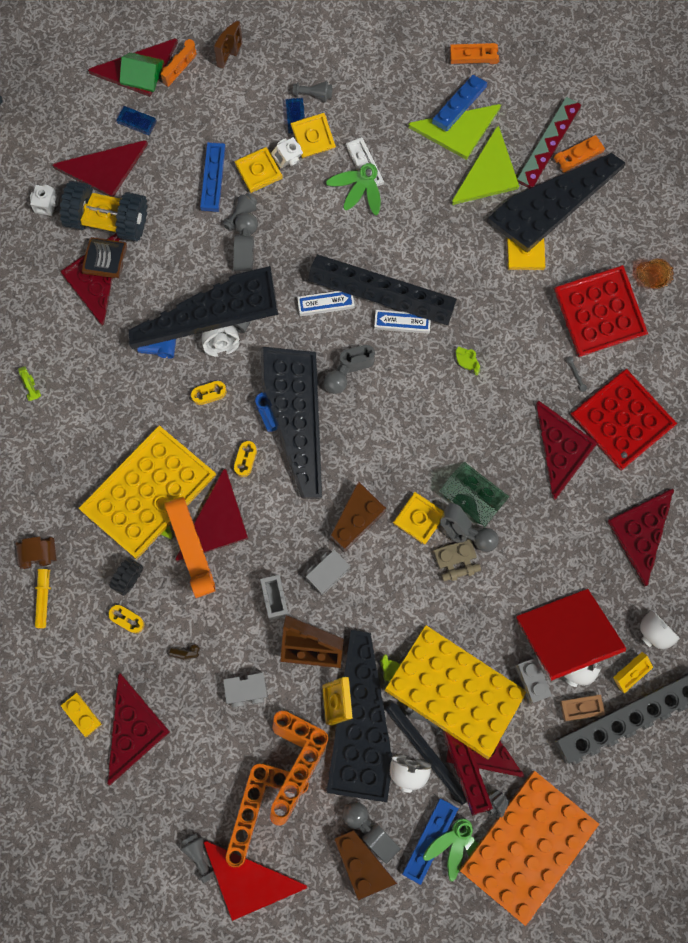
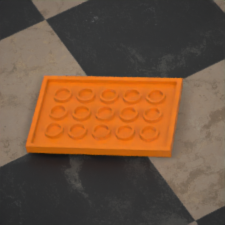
M533 770L509 802L504 816L496 819L459 871L526 926L599 826V823Z

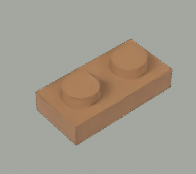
M601 695L560 701L564 722L605 715Z

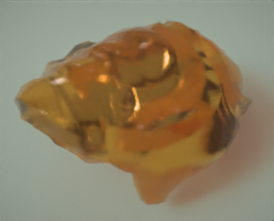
M655 258L648 262H641L637 266L636 277L641 280L644 286L660 289L668 286L674 280V268L666 260Z

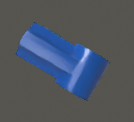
M176 339L139 347L137 351L138 353L154 354L161 358L168 357V359L174 358Z
M260 393L255 399L257 410L267 432L276 431L277 427L269 404L264 407L259 405L261 401L267 400L265 393Z

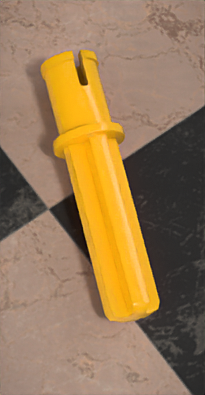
M37 569L35 627L44 629L46 628L48 590H51V587H49L50 569Z

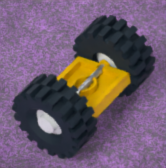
M69 181L66 184V188L63 190L64 195L62 194L61 197L62 203H60V220L64 227L84 230L86 226L117 232L118 238L136 242L140 240L147 216L148 205H146V196L125 192L122 195V199L92 193L91 185L86 183Z

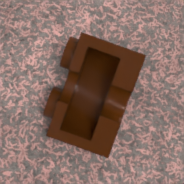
M41 537L22 539V543L16 542L17 564L20 569L32 568L34 563H39V566L51 565L52 561H57L55 540L52 537L42 540Z

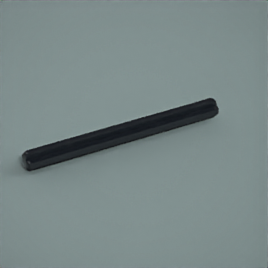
M395 702L390 704L386 708L390 716L424 759L431 765V768L461 805L467 803L460 783Z

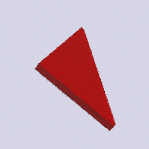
M209 841L204 842L232 921L308 888L304 883L247 858L241 866L232 867L226 861L227 849ZM234 852L230 855V860L234 864L239 863L242 859V856Z

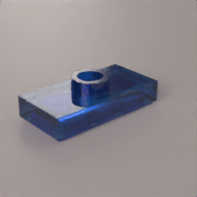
M303 98L286 99L288 133H293L291 123L305 119Z
M123 106L116 120L118 124L150 136L157 122L156 118Z

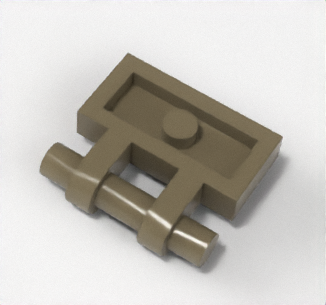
M471 539L463 543H456L434 550L439 569L447 567L448 573L442 574L444 582L448 580L455 581L458 580V577L465 575L472 576L475 572L481 571L479 563L472 565L470 560L477 558ZM464 563V568L454 569L453 565Z

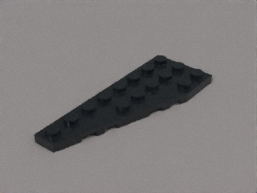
M613 153L596 159L512 196L488 217L487 222L528 253L625 166V162Z
M271 266L234 274L228 277L229 280L221 285L217 283L213 285V289L205 293L200 292L177 304V308L169 312L167 310L160 313L161 316L151 321L148 319L129 329L130 347L135 349L279 315Z
M262 347V387L301 498L321 499L322 479L316 352Z
M351 630L344 677H349L353 719L337 723L326 793L388 802L392 752L371 633Z

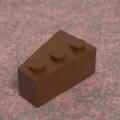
M359 481L331 534V540L344 553L386 512V507Z
M285 615L280 662L341 668L343 638Z
M354 829L334 837L358 900L397 884L395 879Z

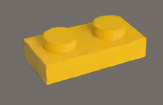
M641 652L620 670L613 679L618 688L623 693H626L653 666L648 656Z
M75 693L61 705L62 709L84 737H88L102 725L101 721L78 693Z

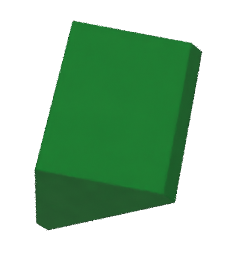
M129 52L122 56L120 84L154 92L164 60Z

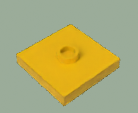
M325 113L290 124L295 140L301 146L303 152L301 155L302 159L336 148Z
M267 147L234 161L250 193L283 179Z
M507 238L508 270L545 269L544 239L527 253Z
M414 492L393 524L423 545H426L439 526L444 511Z
M342 677L323 684L326 725H334L353 719L349 677Z

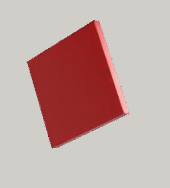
M624 265L554 288L578 357L648 334Z
M627 368L570 414L582 429L598 443L597 445L620 471L677 425V422ZM622 452L627 453L626 458L621 457Z
M589 589L516 616L518 624L551 681L626 651V646Z

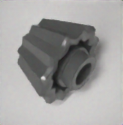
M494 789L488 792L493 809L486 812L494 817L502 818L509 803L502 792Z

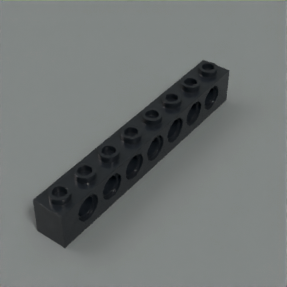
M319 254L316 255L310 267L308 278L310 282L444 325H449L457 298Z

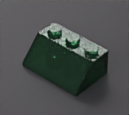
M463 462L439 491L447 500L459 505L464 512L474 518L475 522L484 527L487 526L510 497L466 462Z

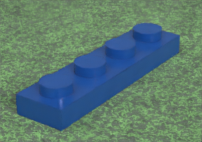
M472 75L433 118L432 124L448 131L487 88V82Z
M207 142L201 211L219 212L226 150L224 143Z
M439 798L402 875L420 885L422 884L433 859L425 861L423 855L428 846L438 836L448 831L459 808Z

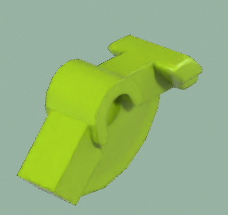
M458 346L456 357L459 365L464 369L473 370L474 374L478 375L480 364L476 359V352L473 349L467 350Z
M26 366L19 368L21 379L24 382L25 388L29 391L26 394L28 401L40 398V390L35 391L33 386L35 385L34 379L29 374Z
M385 654L379 662L384 672V680L390 682L400 664L392 660L388 661V657Z

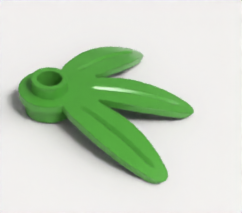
M366 163L361 167L360 171L343 172L326 181V185L335 187L357 182L345 200L344 210H349L355 206L367 188V198L371 211L374 215L379 214L381 199L378 186L374 181L378 174L374 164ZM368 169L372 171L370 176L366 174Z
M465 818L455 821L452 831L438 836L428 846L423 855V859L429 861L451 845L447 861L450 881H454L458 875L464 847L468 856H470L478 845L471 836L473 832L471 822ZM464 825V829L462 831H459V829Z

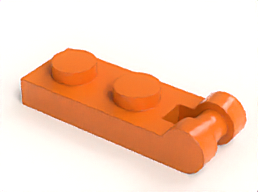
M186 40L184 43L185 47L179 54L173 57L172 62L168 66L163 68L161 78L163 84L167 87L173 83L196 57L197 52L193 40Z
M496 43L450 44L451 64L499 63V55H497L498 44Z
M594 135L564 152L557 153L554 156V160L556 163L559 162L561 165L560 169L564 173L603 153L605 148L598 137Z

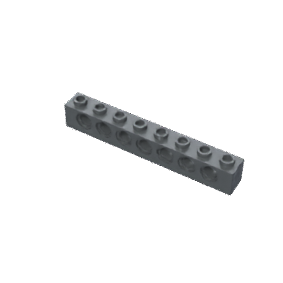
M688 674L554 740L564 762L575 765L583 761V756L587 754L593 756L601 752V747L605 745L611 747L619 743L617 739L623 736L625 739L637 734L635 730L641 727L645 730L654 725L653 721L657 719L663 721L672 716L671 712L675 710L681 712L687 709L688 697H684L682 689L684 687L688 689ZM666 696H669L672 700L670 706L665 704ZM649 704H651L654 707L653 715H650L647 712V706ZM631 713H634L637 717L635 724H632L629 720ZM614 721L619 724V731L617 733L613 732L611 728ZM596 730L602 735V739L599 742L593 736ZM578 739L584 742V748L581 751L576 748V741Z

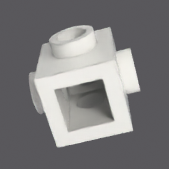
M293 137L289 140L285 138L278 142L271 155L281 169L289 164L293 166L300 161L299 157L303 152L301 146Z
M36 185L30 195V205L35 213L53 216L54 208L57 207L59 197L51 186Z

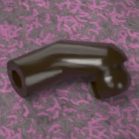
M190 645L189 651L172 647L169 656L181 660L194 659L199 656L200 647Z

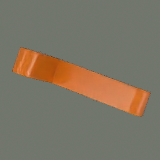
M184 496L165 502L168 516L191 577L190 584L195 598L215 592V582L213 581Z
M279 711L274 715L272 729L278 736L303 749L271 806L270 820L278 826L288 821L320 761L328 741V735L324 730L287 711ZM284 721L286 725L282 726L277 722ZM301 730L305 734L299 735L295 731ZM313 740H321L322 744H316ZM304 757H312L313 761L308 762L304 759ZM302 774L304 778L297 779L294 775ZM285 792H293L295 796L287 797ZM281 809L285 812V815L279 816L275 814V811Z
M256 764L252 767L226 854V861L230 866L239 867L246 860L266 786L280 790L282 785L275 784L274 777L277 774H282L287 778L290 773L289 771L264 764ZM259 768L266 771L265 777L261 780L256 779L254 776L255 771ZM299 774L294 775L297 779L304 778V776ZM307 783L301 795L307 792L309 783ZM251 789H258L260 791V796L257 800L249 799L248 793ZM246 809H251L254 812V817L251 821H245L242 817ZM245 830L247 832L248 838L245 842L237 840L236 834L238 831ZM234 851H239L242 856L241 861L237 864L232 863L230 860V855Z

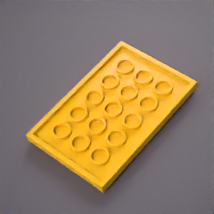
M159 425L79 507V510L137 560L171 524L164 503L184 496L188 506L216 476V473Z
M427 625L384 690L486 759L491 757L526 694L523 688Z

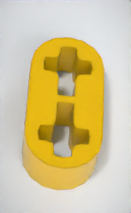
M214 381L196 387L191 393V398L196 405H204L222 399L227 392L226 386L221 381ZM216 386H219V388L221 389L220 394H217V392H212L215 391ZM198 392H201V394H206L202 396V400H199V398H195L197 397Z
M245 441L239 447L234 464L235 473L239 477H247L252 471L257 449L251 441ZM251 446L253 452H249L248 457H245L246 454L243 449ZM243 461H246L245 466L248 469L242 473L238 466H242Z
M115 605L110 609L109 618L117 625L134 634L140 633L144 629L143 619L125 607ZM121 609V614L126 616L124 620L119 617L115 619V610L120 611ZM138 619L139 628L135 627L132 630V625L128 623V620L136 621Z

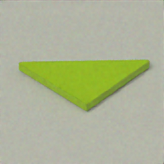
M497 104L465 111L448 131L432 124L433 118L410 122L408 128L467 160L499 112L501 105Z
M496 127L452 200V205L519 189V184L499 127Z

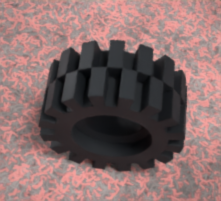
M130 557L126 558L121 563V566L117 568L116 573L113 575L114 577L111 578L109 587L123 596L126 595L140 577L143 565Z

